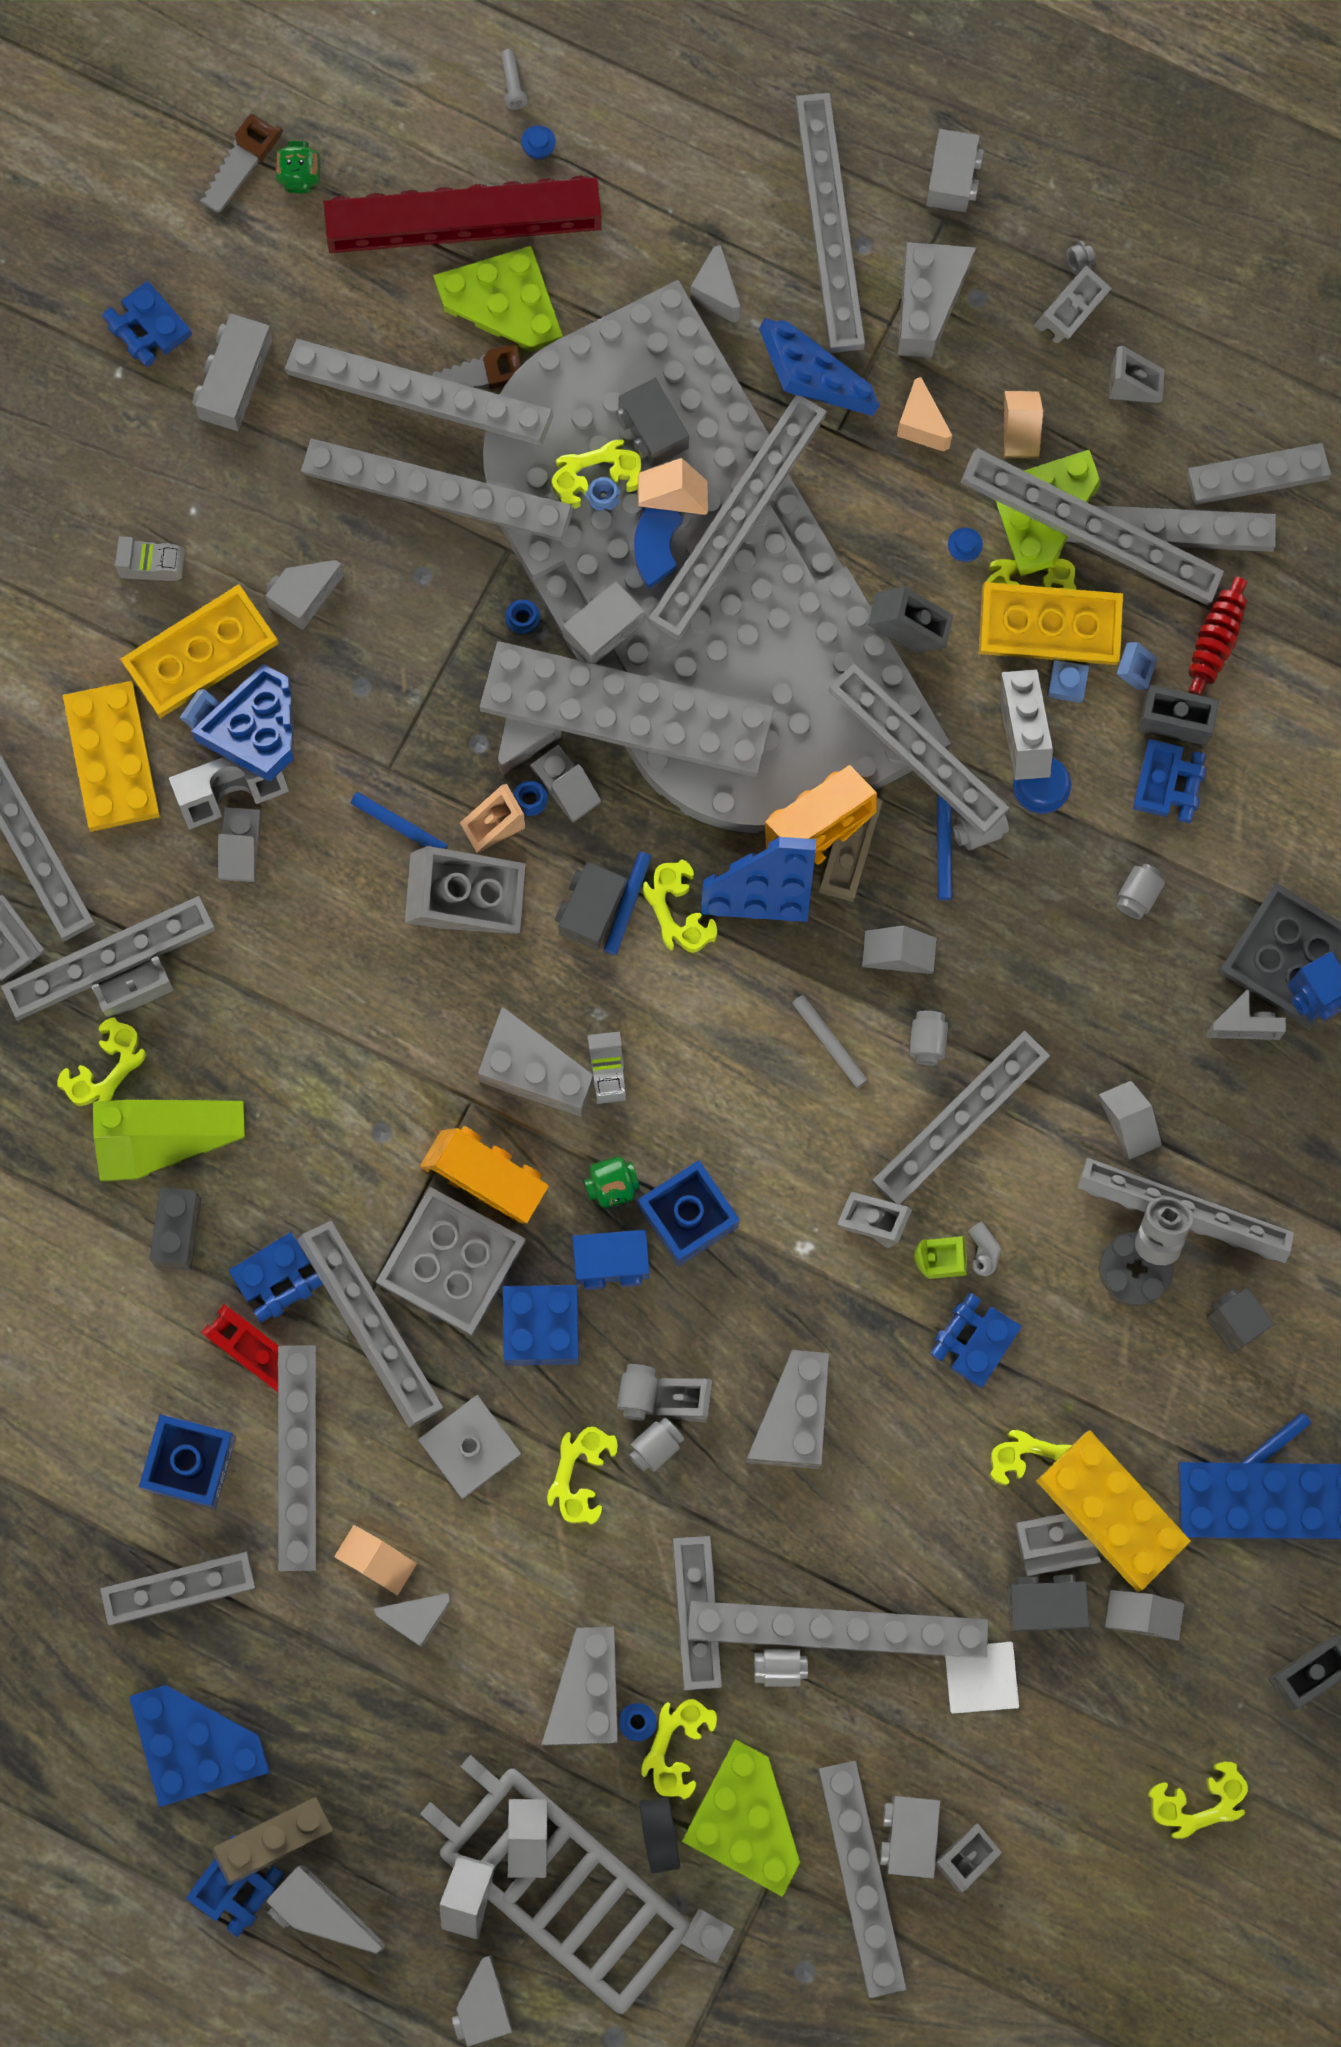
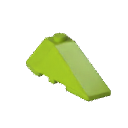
M114 1100L93 1102V1132L100 1181L137 1180L161 1168L171 1167L192 1156L210 1152L245 1138L244 1101Z

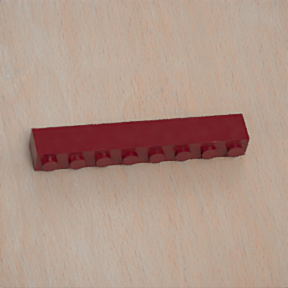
M584 175L575 176L569 180L555 181L551 178H544L534 183L522 184L517 181H510L499 186L475 184L464 189L440 187L429 192L406 190L394 195L371 193L366 197L359 198L337 196L332 200L323 201L329 254L602 230L598 178H589Z

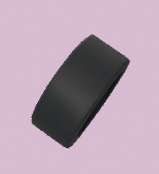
M669 1797L640 1801L639 1809L650 1872L653 1874L680 1869V1857Z

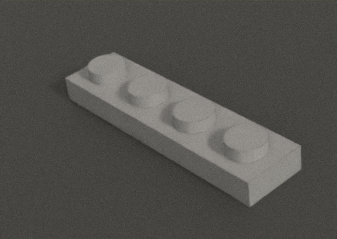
M1323 443L1192 467L1188 468L1186 475L1194 505L1325 481L1329 479L1331 473Z
M710 1536L673 1538L672 1547L683 1691L721 1688L718 1642L687 1640L689 1602H715Z
M243 1552L100 1588L108 1626H113L255 1590L256 1584L249 1553Z

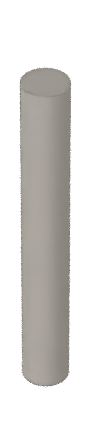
M801 995L792 1002L794 1007L854 1086L859 1088L864 1085L868 1079L806 997Z

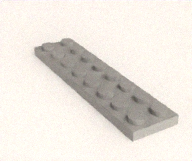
M497 641L480 703L481 712L753 777L758 775L774 711L772 706Z

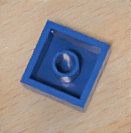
M700 1160L638 1199V1209L677 1267L739 1228L740 1219Z
M577 1285L503 1286L505 1366L579 1364Z
M159 1414L139 1488L146 1492L217 1509L236 1436L232 1432Z

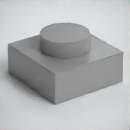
M698 1909L680 1943L717 1963L734 1928L707 1912Z

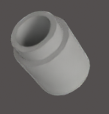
M1005 815L984 836L962 816L957 817V825L953 826V833L957 843L960 846L964 845L969 851L1000 840L1003 834L1009 832L1008 821Z
M1143 864L1142 867L1134 866L1117 895L1119 901L1116 907L1132 918L1142 919L1144 914L1150 912L1165 885L1164 880L1161 878L1162 873L1148 864Z
M918 1011L916 1013V1019L912 1021L909 1055L916 1058L917 1064L934 1066L938 1064V1060L945 1059L948 1023L945 1022V1014L937 1011Z
M628 1364L626 1372L622 1373L617 1409L624 1411V1418L643 1421L645 1420V1415L653 1414L658 1386L655 1368L645 1365Z
M664 1418L659 1423L655 1421L629 1444L633 1451L629 1457L641 1471L644 1472L649 1468L652 1472H655L680 1449L679 1444L684 1441V1437L668 1419Z
M799 1648L763 1649V1652H754V1683H764V1687H800V1679H807L808 1677L807 1656H800Z

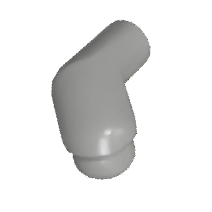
M981 1221L968 1230V1233L978 1245L972 1268L980 1276H989L997 1268L1001 1247L984 1222Z

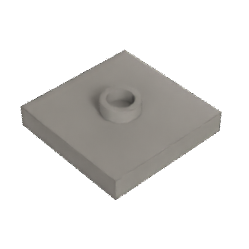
M478 1395L418 1439L462 1500L522 1455Z

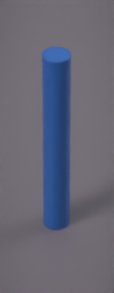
M356 792L351 800L352 805L421 846L448 849V844L365 795Z
M937 795L938 900L948 901L952 900L951 806L940 795Z
M638 852L604 947V951L608 954L617 955L652 858L651 855L645 852Z
M1301 1412L1241 1463H1264L1311 1424L1310 1419Z

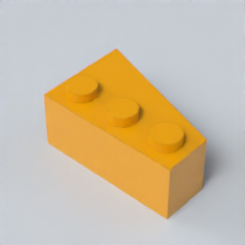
M850 765L839 772L831 773L822 784L813 790L804 791L795 802L784 809L774 811L765 821L766 849H768V843L778 837L816 839L814 862L819 865L826 859L822 853L838 838L842 842L846 841L877 812V792Z
M463 1126L461 1130L458 1128L441 1130L419 1168L428 1173L431 1169L450 1180L449 1185L458 1190L460 1187L479 1198V1202L516 1223H528L549 1187L548 1184L540 1180L543 1175L528 1165L524 1164L522 1168L510 1161L512 1155L502 1148L493 1145L492 1149L482 1144L479 1142L482 1137L468 1127Z

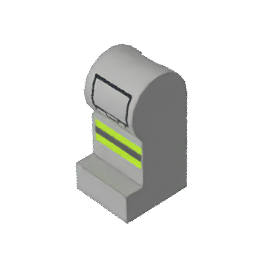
M119 536L115 567L119 577L124 579L177 581L182 579L185 549L170 543L155 544L153 542L134 541L133 537Z
M620 1032L587 1035L597 1104L626 1101Z

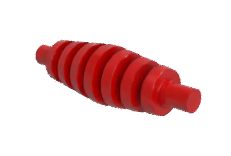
M1235 577L1230 589L1221 591L1217 598L1219 602L1214 603L1211 613L1207 615L1204 621L1205 625H1202L1200 628L1199 638L1195 645L1196 651L1193 652L1192 656L1194 664L1190 665L1188 674L1193 679L1188 690L1190 694L1202 696L1206 684L1215 683L1218 677L1217 672L1223 669L1224 661L1228 660L1232 652L1231 649L1237 643L1236 636L1239 635L1241 628L1239 623L1243 620V610H1245L1247 605V599L1243 596L1247 581L1243 578Z

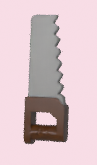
M251 113L235 133L234 148L229 150L230 156L224 158L225 164L219 167L220 172L215 174V181L210 183L211 189L205 191L206 197L202 198L200 202L217 213L221 212L257 163H262L283 134V128L279 126L273 127ZM251 130L266 138L263 144L248 136Z
M511 345L489 350L481 356L480 360L473 358L470 363L462 362L461 367L453 365L451 370L444 368L442 373L434 371L432 376L477 389L484 387L494 389L505 386L523 364L519 347ZM507 358L511 374L500 376L498 364L501 359Z

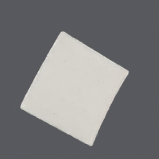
M1013 1642L987 1644V1658L945 1656L951 1713L1019 1708Z

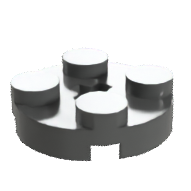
M1129 1232L1116 1237L1104 1250L1099 1262V1276L1102 1283H1104L1106 1289L1116 1301L1128 1306H1144L1157 1300L1169 1288L1174 1273L1173 1263L1155 1265L1147 1262L1138 1254L1134 1242L1138 1232ZM1135 1259L1140 1260L1141 1265L1146 1267V1273H1141L1138 1279L1133 1278L1132 1271L1127 1270V1264H1133Z

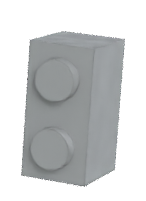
M939 129L926 206L966 212L969 200H976L979 180L972 178L974 169H981L984 149L978 148L980 135Z
M617 581L609 587L606 585L600 587L591 596V602L582 610L580 608L574 609L564 619L563 638L588 663L596 664L644 624V610Z
M892 1796L891 1804L885 1803L883 1826L889 1827L888 1842L881 1843L880 1865L886 1866V1874L934 1878L940 1800Z

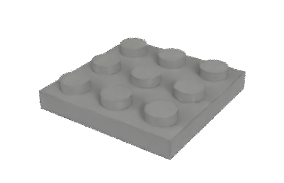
M429 1187L376 1280V1284L473 1337L523 1248L526 1239Z

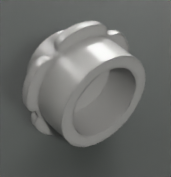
M1078 241L1076 246L1067 249V261L1075 275L1086 265L1092 270V266L1096 263V257L1090 245L1085 246L1082 241Z

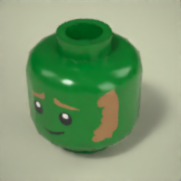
M289 141L288 147L282 148L277 152L276 181L284 187L285 192L306 194L311 192V188L319 184L320 154L316 150L309 148V143L306 141Z
M620 1156L593 1163L589 1168L590 1178L584 1179L589 1200L597 1199L599 1205L604 1209L631 1202L635 1197V1191L640 1189L632 1162L626 1163Z

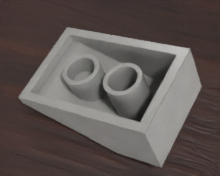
M431 846L410 853L405 923L439 929L519 934L526 863Z
M306 1865L298 1866L266 1900L272 1907L268 1911L269 1915L283 1928L291 1925L294 1929L376 1954L387 1946Z

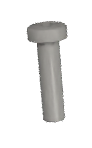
M506 49L501 53L508 93L504 96V102L508 109L518 110L528 104V97L526 92L521 91L515 52L512 49Z

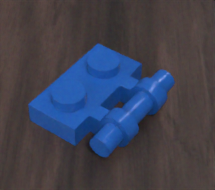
M148 280L121 300L122 307L127 313L118 315L113 308H108L102 314V317L109 324L108 329L115 337H120L128 346L127 351L134 359H139L146 367L150 366L156 359L150 352L154 347L157 346L164 355H167L192 336L191 329ZM138 324L146 335L138 338L131 328Z
M1149 739L1132 809L1167 817L1170 806L1175 805L1180 808L1178 820L1184 823H1191L1193 813L1198 810L1200 798L1197 797L1200 782L1204 781L1207 769L1204 767L1206 755L1201 752H1193L1190 763L1181 761L1184 747ZM1177 775L1187 778L1184 792L1174 790Z
M292 1232L228 1270L248 1303L262 1296L265 1304L253 1311L260 1323L272 1316L277 1318L282 1315L284 1308L301 1298L303 1301L313 1295L312 1291L323 1285L316 1272L304 1280L299 1272L310 1266L311 1263ZM290 1278L294 1286L275 1297L271 1289Z
M968 1293L964 1301L957 1303L952 1311L954 1316L944 1331L940 1330L934 1340L937 1343L931 1350L930 1355L942 1362L948 1351L955 1354L958 1358L951 1367V1370L982 1389L1022 1326L993 1307L989 1308L983 1318L974 1311L981 1302V1299L972 1293ZM968 1324L976 1330L967 1344L964 1345L957 1340V1337L965 1325Z
M214 1859L186 1899L214 1921H218L225 1910L229 1911L235 1917L226 1929L236 1937H239L245 1927H251L258 1918L255 1914L265 1900L277 1889L276 1885L285 1874L272 1865L264 1877L255 1872L228 1885L216 1859ZM248 1881L256 1888L246 1902L241 1905L234 1898Z

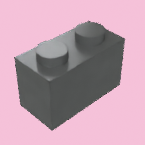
M656 377L619 395V410L616 411L617 418L624 430L630 429L635 437L632 442L636 452L641 459L646 457L651 467L689 449V434Z
M904 586L875 593L868 625L911 651L921 653L947 647L953 615Z
M1150 685L1143 700L1137 731L1207 746L1214 732L1220 700Z
M586 862L583 871L576 870L569 887L573 894L568 903L564 901L561 903L555 921L559 923V935L598 951L626 889V878Z
M160 1187L149 1259L154 1266L192 1270L202 1201L197 1191Z
M1235 1288L1226 1293L1211 1305L1214 1312L1206 1318L1232 1355L1274 1325V1322L1249 1288L1241 1293H1238Z
M1076 1575L1053 1576L1054 1583H1039V1577L1016 1578V1585L1007 1587L1010 1632L1088 1628L1089 1615L1086 1581L1076 1582Z
M1338 1635L1328 1637L1268 1678L1289 1711L1299 1709L1341 1680V1640Z

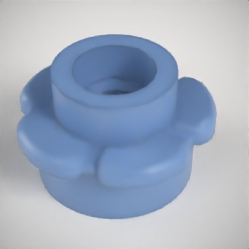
M600 477L588 486L586 499L590 501V506L597 511L611 510L619 503L620 488L613 480ZM604 492L607 496L602 498L600 494Z

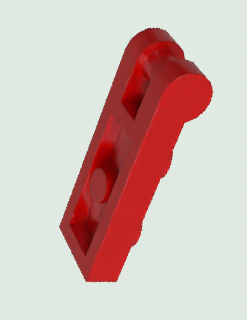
M223 1304L217 1311L219 1316L211 1326L207 1324L201 1331V1334L278 1393L279 1345L227 1305ZM232 1324L238 1330L228 1340L222 1334Z

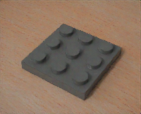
M1275 882L1218 973L1242 988L1249 990L1250 993L1311 1030L1318 1018L1310 1022L1306 1015L1302 1016L1298 1013L1292 1002L1293 994L1287 985L1301 968L1331 951L1341 965V922Z

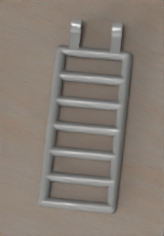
M469 1755L460 1767L489 1791L460 1827L432 1802L420 1813L449 1839L441 1848L440 1857L454 1868L457 1857L461 1855L458 1851L512 1787L526 1799H547V1817L559 1828L547 1841L546 1866L569 1838H572L587 1854L533 1918L516 1902L536 1878H516L505 1892L500 1890L494 1883H491L488 1900L616 2013L622 2014L626 2012L682 1944L680 1942L691 1924L690 1921L518 1770L508 1769L498 1779L472 1755ZM508 1829L481 1861L498 1865L508 1853ZM600 1863L616 1879L563 1943H560L545 1927L597 1864ZM627 1888H629L645 1904L590 1969L573 1953ZM658 1914L674 1929L619 1995L602 1979L652 1918Z

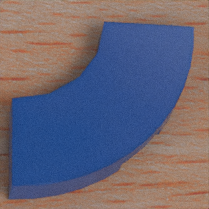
M647 507L638 522L634 540L635 561L639 575L648 589L677 570V564L670 550L673 534L683 524V518L677 511Z

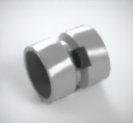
M1164 1196L1155 1198L1148 1204L1134 1241L1136 1251L1144 1260L1155 1265H1168L1174 1263L1179 1258L1193 1222L1192 1212L1189 1207L1181 1200Z

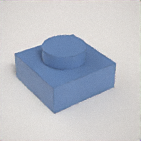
M1127 642L1117 675L1136 690H1148L1158 658L1138 642Z
M1054 660L1047 697L1082 703L1089 666Z
M205 689L198 690L180 716V719L193 729L220 702Z

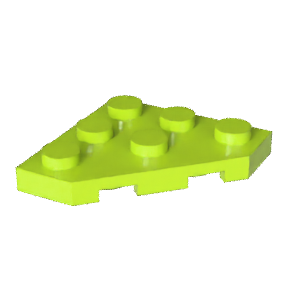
M531 246L433 275L443 310L455 317L461 316L475 323L476 327L499 338L503 336L518 343V347L529 352L543 349L563 338Z
M1090 449L1024 470L1087 503L1092 496H1095L1101 485ZM995 500L1020 577L1053 567L1061 555L1060 551L1069 536Z
M735 1739L682 1842L783 1897L800 1864V1860L769 1757Z

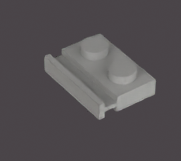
M2 894L0 895V980L2 983H5L33 963L34 959L40 955L43 956L46 952Z
M1065 1513L1015 1523L1026 1577L1101 1562L1097 1548Z

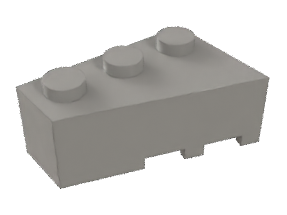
M907 242L903 269L898 355L933 357L954 304L972 267L976 247Z
M504 1007L501 1008L478 1071L479 1083L582 1117L594 1084L593 1074Z
M792 1350L746 1463L820 1468L822 1464L829 1353Z
M614 1627L576 1628L542 1746L618 1743Z

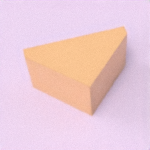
M919 377L913 383L899 423L897 437L945 451L950 448L952 434L922 377Z
M1004 391V458L1039 459L1043 407L1039 392Z
M683 458L639 472L638 506L706 515L708 512V481Z
M507 784L501 785L460 822L476 853L525 829L524 813Z
M353 1525L334 1556L397 1596L417 1566V1563L355 1525Z

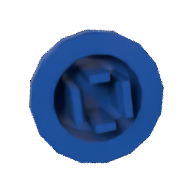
M1052 757L1050 777L1014 779L1012 786L1014 796L1021 806L1030 812L1046 814L1052 813L1064 805L1070 795L1071 780L1064 765Z

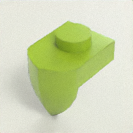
M963 1236L930 1240L923 1239L917 1244L913 1259L920 1272L928 1279L967 1275L966 1240Z

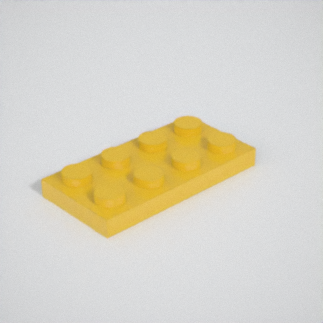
M984 582L982 585L978 654L1118 665L1120 663L1123 593Z
M238 584L120 658V660L159 719L191 700L198 690H207L279 643L247 594Z
M133 681L63 695L90 832L159 818L160 812Z
M1090 1430L1084 1433L1036 1480L1137 1593L1142 1591L1191 1542Z

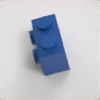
M1331 951L1301 968L1287 985L1293 994L1292 1002L1300 1015H1306L1310 1022L1318 1017L1326 1021L1341 1011V965Z
M646 1230L572 1236L576 1285L584 1284L585 1290H597L606 1288L607 1282L620 1281L622 1287L640 1286L643 1284L642 1280L649 1279Z

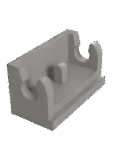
M1086 265L1033 326L1040 332L1046 328L1050 329L1055 334L1052 339L1053 342L1060 343L1064 338L1068 340L1112 288Z
M158 956L152 958V961L104 983H97L91 986L107 1019L118 1017L174 991Z

